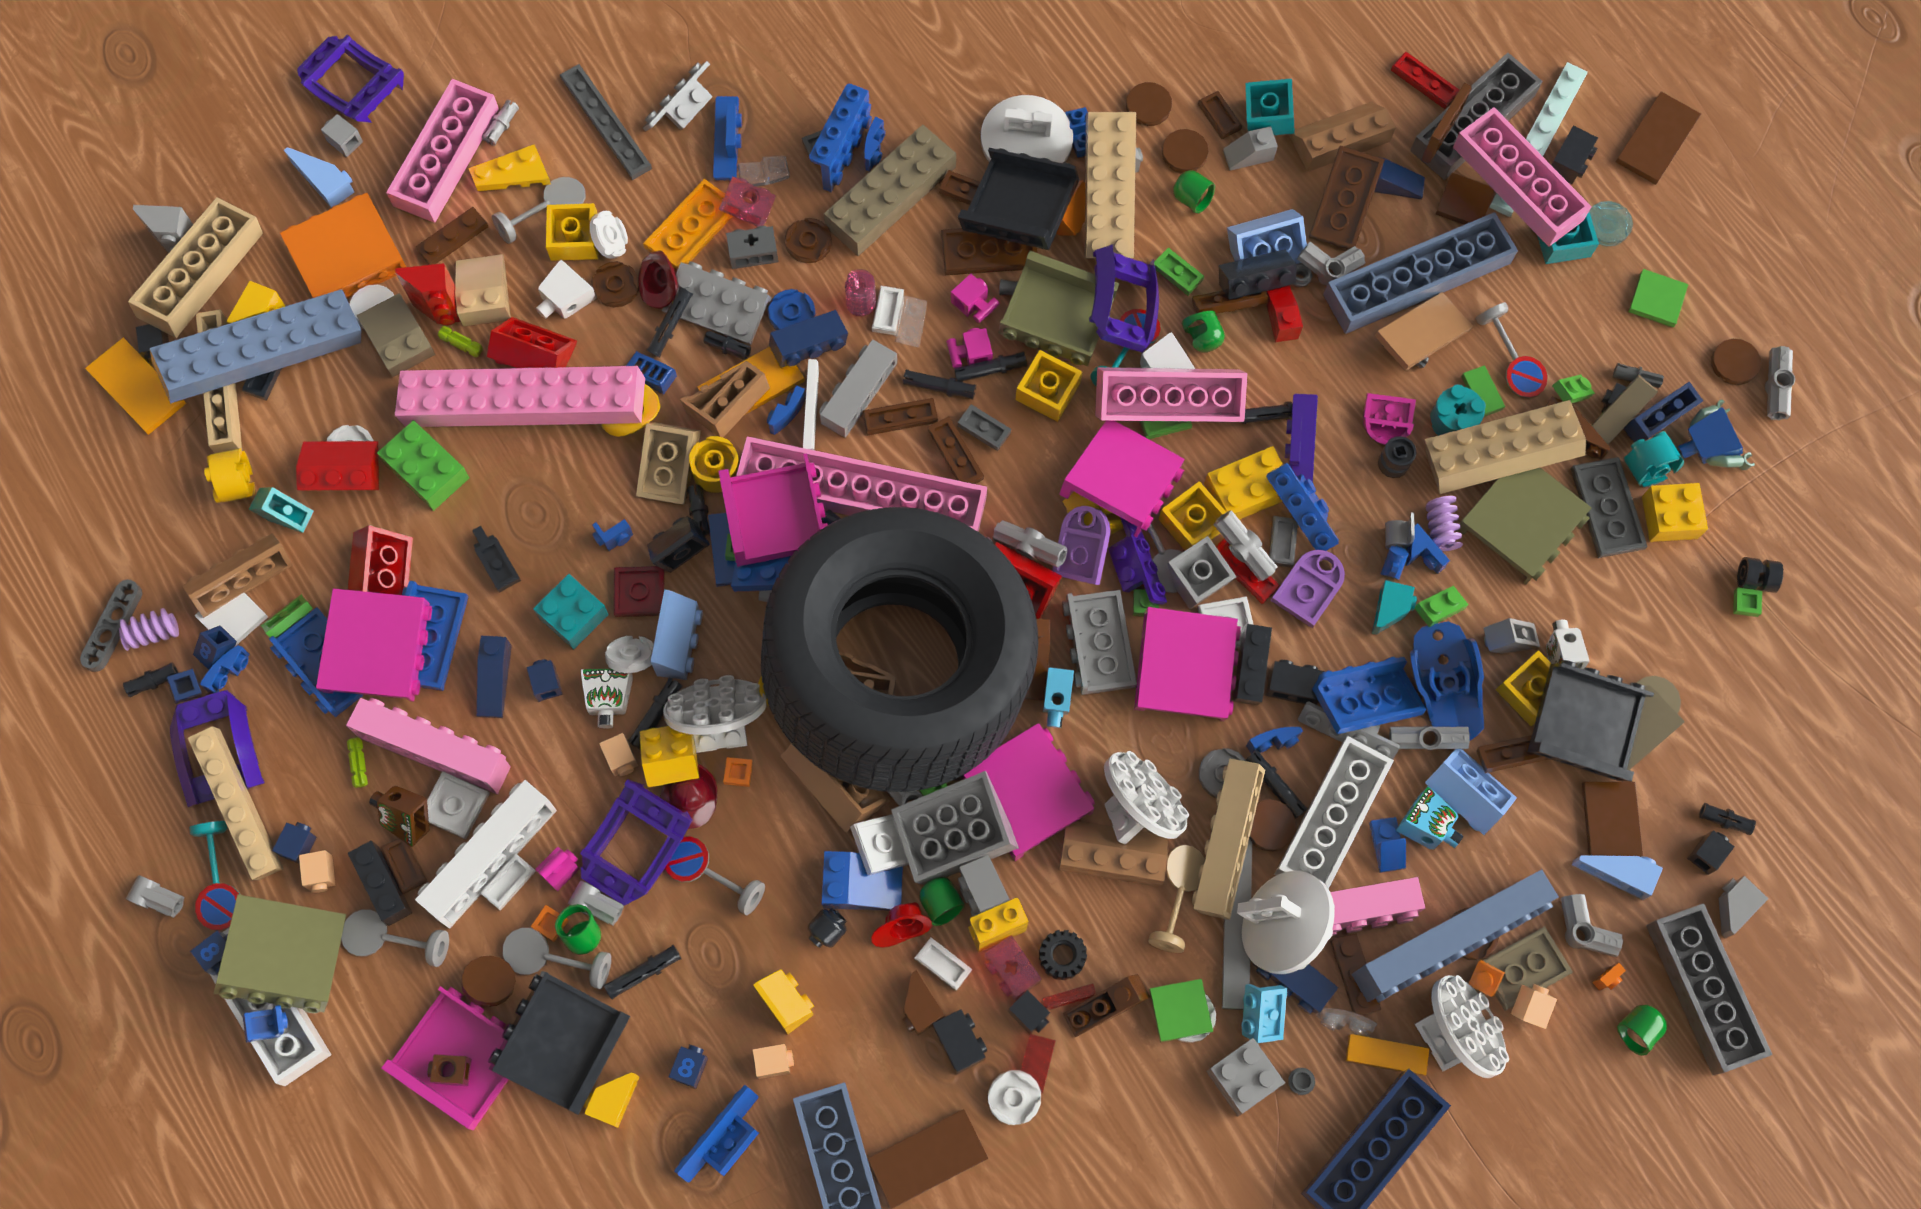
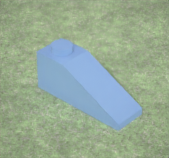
M288 147L284 149L290 162L331 208L354 193L350 185L353 181L345 170L340 172L331 163Z
M1581 855L1572 862L1573 866L1642 900L1652 896L1663 869L1656 865L1653 859L1645 856Z

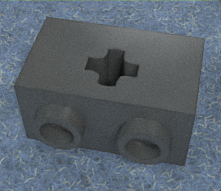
M759 226L750 230L737 229L726 233L732 269L779 262L773 226Z

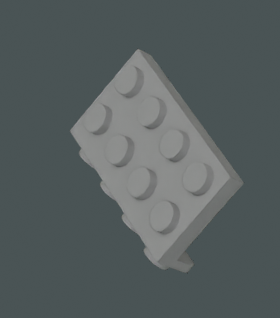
M691 261L688 264L681 262L676 273L678 290L679 287H682L693 293V296L690 298L680 319L720 334L731 336L736 340L751 345L767 303H770L772 299L767 294L768 290L756 285L752 289L745 286L746 282L733 277L732 281L723 278V273L713 269L709 273L702 270L703 266ZM670 305L663 308L662 311L667 313Z
M1116 590L1078 596L1068 593L1066 601H1062L1064 616L1069 618L1066 632L1068 640L1072 639L1073 642L1070 656L1072 664L1076 663L1077 672L1074 673L1076 688L1080 687L1081 695L1136 688L1137 683L1121 591Z

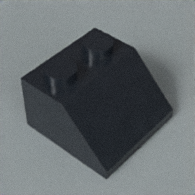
M686 516L677 519L667 531L656 534L652 539L653 541L647 544L651 562L671 573L708 547L710 543L696 521Z

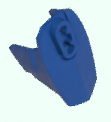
M1449 621L1437 623L1431 627L1423 626L1414 635L1410 659L1414 680L1418 691L1422 695L1433 727L1468 726L1470 742L1484 730L1482 690L1484 672L1478 644L1473 638L1467 639L1459 625ZM1439 632L1443 638L1437 641L1433 638V634ZM1440 655L1448 658L1447 664L1442 665L1439 663Z

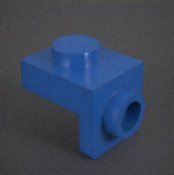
M625 519L605 532L602 531L597 522L592 524L595 531L592 534L593 538L599 546L604 544L608 551L617 545L622 546L626 544L630 537L633 536L632 530Z
M281 1005L274 1006L273 1009L249 1012L242 1015L246 1042L278 1038L284 1033V1029L288 1025L286 1012H282Z

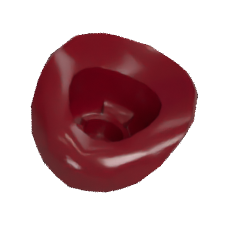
M661 250L651 252L642 260L638 275V287L642 300L652 308L662 309L673 302L678 290L675 269L666 254Z
M698 764L699 778L664 784L660 794V798L682 812L687 811L693 821L688 829L698 828L708 822L715 812L717 805L718 788L715 778L708 769Z

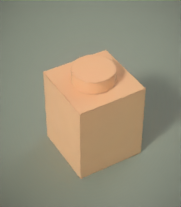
M623 733L599 743L614 776L628 775L638 766Z
M324 850L299 855L303 887L311 890L312 893L327 891V887L336 886L333 857L330 853Z
M1522 984L1511 1014L1523 1021L1546 1029L1557 999L1548 995L1549 989L1537 984H1533L1531 988Z
M785 1044L753 1049L758 1079L790 1074L789 1067L794 1066L792 1050H787Z

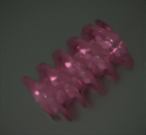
M853 270L848 274L845 282L846 306L851 314L865 316L870 314L876 306L875 280L873 275L866 270Z

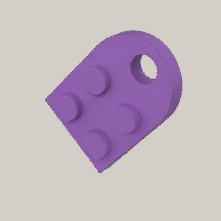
M1080 506L1074 508L1066 515L1062 523L1058 543L1066 546L1068 551L1063 565H1060L1058 568L1053 566L1052 571L1062 575L1064 578L1100 585L1110 538V524L1102 511L1094 507ZM1090 512L1093 516V521L1090 525L1086 526L1084 516Z
M1313 550L1305 553L1295 564L1271 601L1313 628L1343 584L1345 573L1342 563L1335 555L1328 551ZM1322 560L1329 561L1332 569L1329 571L1321 569L1319 562Z

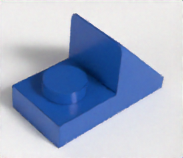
M1417 523L1415 525L1414 542L1407 548L1409 555L1406 560V566L1422 556L1424 564L1438 574L1445 569L1450 560Z
M1396 817L1370 821L1369 825L1379 872L1406 869V838H1401L1400 833L1396 831L1398 827Z

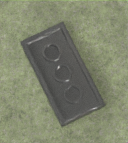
M1620 458L1572 466L1570 470L1579 498L1592 507L1586 514L1589 517L1587 524L1598 558L1645 550L1648 546Z

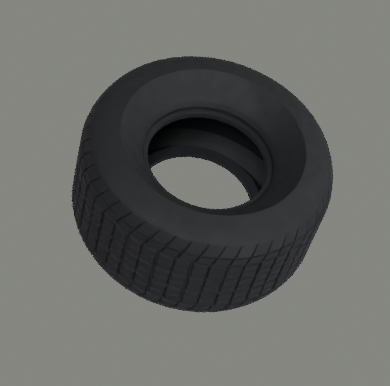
M885 507L866 510L839 519L812 535L810 539H807L798 548V551L796 550L788 560V564L786 563L778 574L779 577L776 578L771 589L772 593L769 595L765 609L761 647L762 683H764L765 696L768 699L767 702L772 714H775L774 718L790 743L806 759L829 775L862 788L888 792L918 791L936 787L968 773L986 760L1008 735L1018 716L1033 679L1038 655V628L1031 598L1017 570L999 548L978 531L949 516L917 508ZM881 605L912 607L931 616L946 630L955 646L958 669L944 684L924 694L915 696L884 694L866 686L848 670L839 654L836 638L846 623L867 609Z

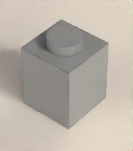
M338 114L328 120L321 129L327 142L346 157L363 143L358 130Z

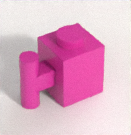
M972 274L968 275L951 291V303L964 315L969 317L975 310L978 311L973 316L977 323L982 322L1000 305L996 298H992L988 303L985 302L988 297V287L981 278H976Z
M972 328L963 333V345L957 346L955 338L946 341L953 368L962 366L960 358L966 357L968 365L992 360L993 358L986 328Z
M557 847L535 870L558 892L580 868L575 864L578 859L568 849L563 851Z

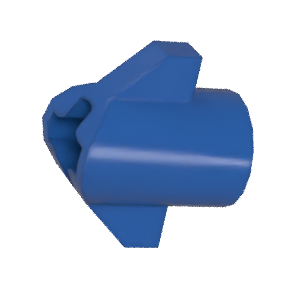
M1391 546L1380 574L1399 580L1409 555L1408 551L1398 546Z

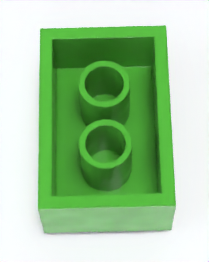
M414 420L377 452L382 462L433 511L470 478L464 467Z

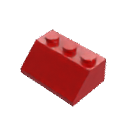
M445 263L395 268V273L415 308L437 324L452 325L455 322H461L457 314L455 284Z
M511 317L491 330L487 357L494 359L498 364L510 365L515 368L566 367L577 345V340Z
M303 441L296 465L297 490H379L378 441Z
M370 525L353 532L348 590L402 595L404 587H407L409 583L413 537Z
M996 542L995 546L1008 558L1023 580L1031 598L1036 619H1041L1055 594L1062 575Z

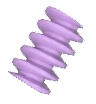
M1455 496L1435 498L1426 504L1427 520L1430 521L1428 523V527L1431 530L1430 538L1441 551H1452L1463 545L1461 542H1455V540L1462 538L1461 533H1454V531L1460 529V524L1453 523L1459 520V515L1451 514L1458 510L1456 505H1450L1456 502Z
M161 608L159 617L155 611H151L150 619H147L144 613L140 614V622L134 616L130 617V625L124 619L120 620L119 633L121 642L125 650L128 651L130 646L133 649L139 648L140 643L146 646L149 645L150 641L153 643L159 642L160 638L168 640L170 635L174 638L178 637L179 628L175 616L172 613L168 614L164 608Z

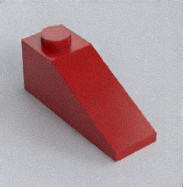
M1290 286L1266 291L1268 295V304L1266 305L1275 342L1299 339L1303 324L1298 304Z

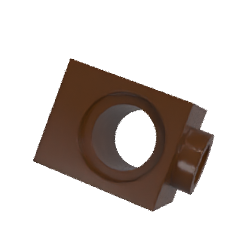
M434 1054L433 1061L429 1062L427 1070L428 1077H431L430 1082L440 1085L468 1086L472 1059L466 1056ZM452 1063L454 1065L453 1074L449 1077H444V1066Z

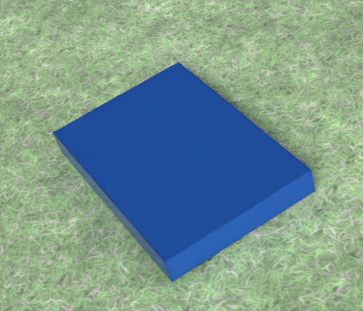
M727 514L708 515L716 586L731 585L735 561L725 559L727 534H730Z

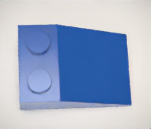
M824 851L823 909L890 911L893 907L900 905L902 901L903 866L867 875L860 853Z

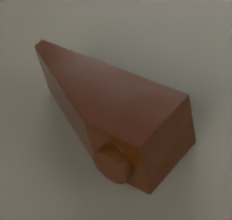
M1036 619L1038 655L1033 679L1025 696L1027 700H1044L1050 651V620Z

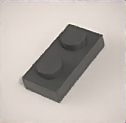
M972 404L957 424L959 428L996 451L1001 448L1011 434L1009 427Z

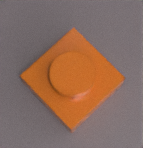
M727 757L724 784L750 787L753 761L750 759Z
M545 905L531 925V928L555 942L558 937L555 922L560 913ZM566 918V919L563 921V923H562V929L565 927V925H566L567 922L569 921L568 918Z
M1480 960L1468 984L1493 997L1505 972Z
M1620 963L1614 964L1592 983L1599 991L1607 987L1611 990L1622 981L1620 976L1626 970Z

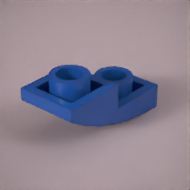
M1084 107L1064 112L1070 121V129L1073 130L1072 146L1077 158L1086 156V113L1088 111Z
M876 116L869 128L865 142V168L869 172L874 165L877 166L882 158L880 143L883 141L886 133L884 131V120Z
M796 386L793 393L790 392L788 394L785 405L778 403L775 410L770 411L767 417V424L771 434L775 435L780 432L798 414L806 400L804 388Z
M235 646L215 662L202 679L200 685L208 692H219L227 683L228 673L238 676L246 668L250 654L243 647Z
M1301 727L1273 729L1250 739L1246 747L1251 754L1256 750L1260 753L1265 752L1273 746L1271 742L1274 743L1278 750L1284 746L1289 749L1300 741L1298 738L1303 730Z

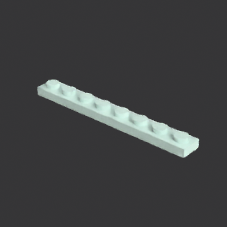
M1568 62L1526 138L1542 156L1588 73ZM1496 193L1489 208L1511 217L1514 210Z

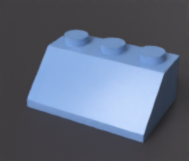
M1293 209L1227 227L1230 251L1234 261L1286 249L1296 264L1301 263L1297 258L1307 245L1303 216Z
M665 589L651 664L657 676L687 680L688 672L692 673L694 658H691L692 648H697L698 634H695L697 625H701L703 611L699 609L697 601Z
M1455 749L1425 782L1457 814L1462 815L1474 830L1480 831L1483 835L1499 821L1517 798L1490 773L1485 774L1483 767L1462 749Z

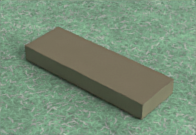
M1638 375L1591 426L1609 444L1657 394L1658 390Z

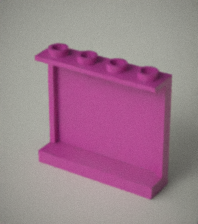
M1106 420L1065 478L1059 495L1068 499L1073 491L1137 526L1134 536L1138 537L1142 529L1147 531L1153 520L1151 515L1153 513L1157 515L1164 503L1161 501L1162 498L1168 499L1174 488L1172 483H1178L1185 471L1181 469L1185 459L1114 420Z
M807 453L803 454L805 463L731 478L728 469L719 471L737 567L792 556L807 539H810L812 535L828 525L827 523L822 524L821 518L826 517L823 502H817V498L821 497L819 483H813L812 478L817 477L814 462L809 463Z
M333 588L316 688L323 693L333 694V691L404 698L414 702L415 695H418L420 692L418 674L419 670H422L424 666L422 649L423 645L426 646L428 641L426 624L427 621L431 620L432 606H429L430 603L422 597Z
M1148 607L1144 611L1134 710H1157L1218 718L1220 721L1228 719V715L1231 716L1233 712V701L1230 700L1231 690L1234 691L1236 676L1232 675L1233 666H1236L1238 662V651H1235V643L1239 641L1241 627L1237 626L1238 619Z
M1039 723L998 747L981 764L961 776L964 780L981 772H987L1011 824L1019 847L1009 852L1014 861H1017L1024 856L1025 852L1088 814L1090 816L1094 811L1093 805L1095 802L1088 791L1083 792L1079 785L1081 783L1079 776L1074 770L1070 771L1065 764L1067 759L1061 749H1055L1052 744L1053 737L1047 728L1042 729Z
M440 986L438 989L441 991L440 995L393 1060L387 1059L381 1069L466 1128L474 1130L509 1080L489 1069L491 1064L488 1063L495 1048L500 1049L504 1041L502 1034L506 1024L495 1016L488 1019L482 1015L485 1009L479 1005H475L473 1002L468 1005L461 1000L463 994L451 986L448 990ZM434 1054L471 1058L468 1086L440 1085L430 1082L431 1077H428L427 1070L429 1062L433 1061ZM448 1063L443 1068V1076H451L454 1072V1065Z

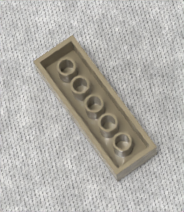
M924 125L920 126L824 213V221L829 231L859 256L941 182L948 170L953 171L956 168V152Z

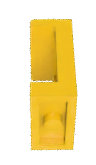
M1014 898L971 917L970 923L972 926H969L968 930L979 953L1026 932L1029 921L1019 899Z

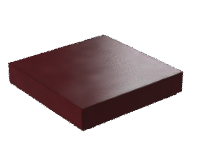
M658 566L615 567L614 616H659L665 589V570Z

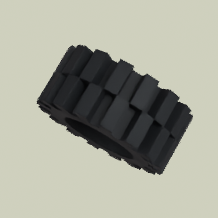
M1057 930L1053 934L1050 933L1043 940L1039 950L1041 967L1045 969L1046 974L1052 975L1055 979L1061 978V980H1066L1067 978L1075 977L1076 974L1080 973L1087 959L1086 945L1084 946L1082 938H1078L1076 933H1070L1069 930ZM1059 945H1066L1073 952L1072 961L1066 965L1058 964L1053 958V950Z

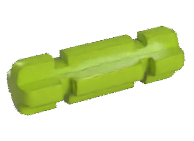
M442 326L438 332L441 340L449 341L454 347L464 352H469L474 357H479L483 351L481 344L475 341L472 342L470 338L456 331L452 332V329L446 326Z
M358 737L350 738L347 740V748L350 751L348 755L350 771L353 774L351 776L352 785L355 788L365 787L368 781L367 775L364 774L366 766L364 752L361 751L363 743Z

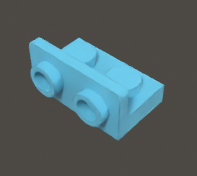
M1252 984L1245 985L1243 1021L1241 1024L1243 1036L1250 1040L1254 1038L1257 1043L1283 1040L1287 997L1286 987L1278 985L1259 988Z

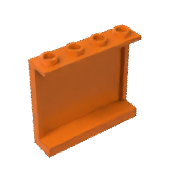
M368 193L357 195L341 205H335L322 214L311 216L308 220L298 225L290 226L280 233L313 298L342 289L346 298L349 299L359 289L367 285H377L397 276L395 268L406 267Z

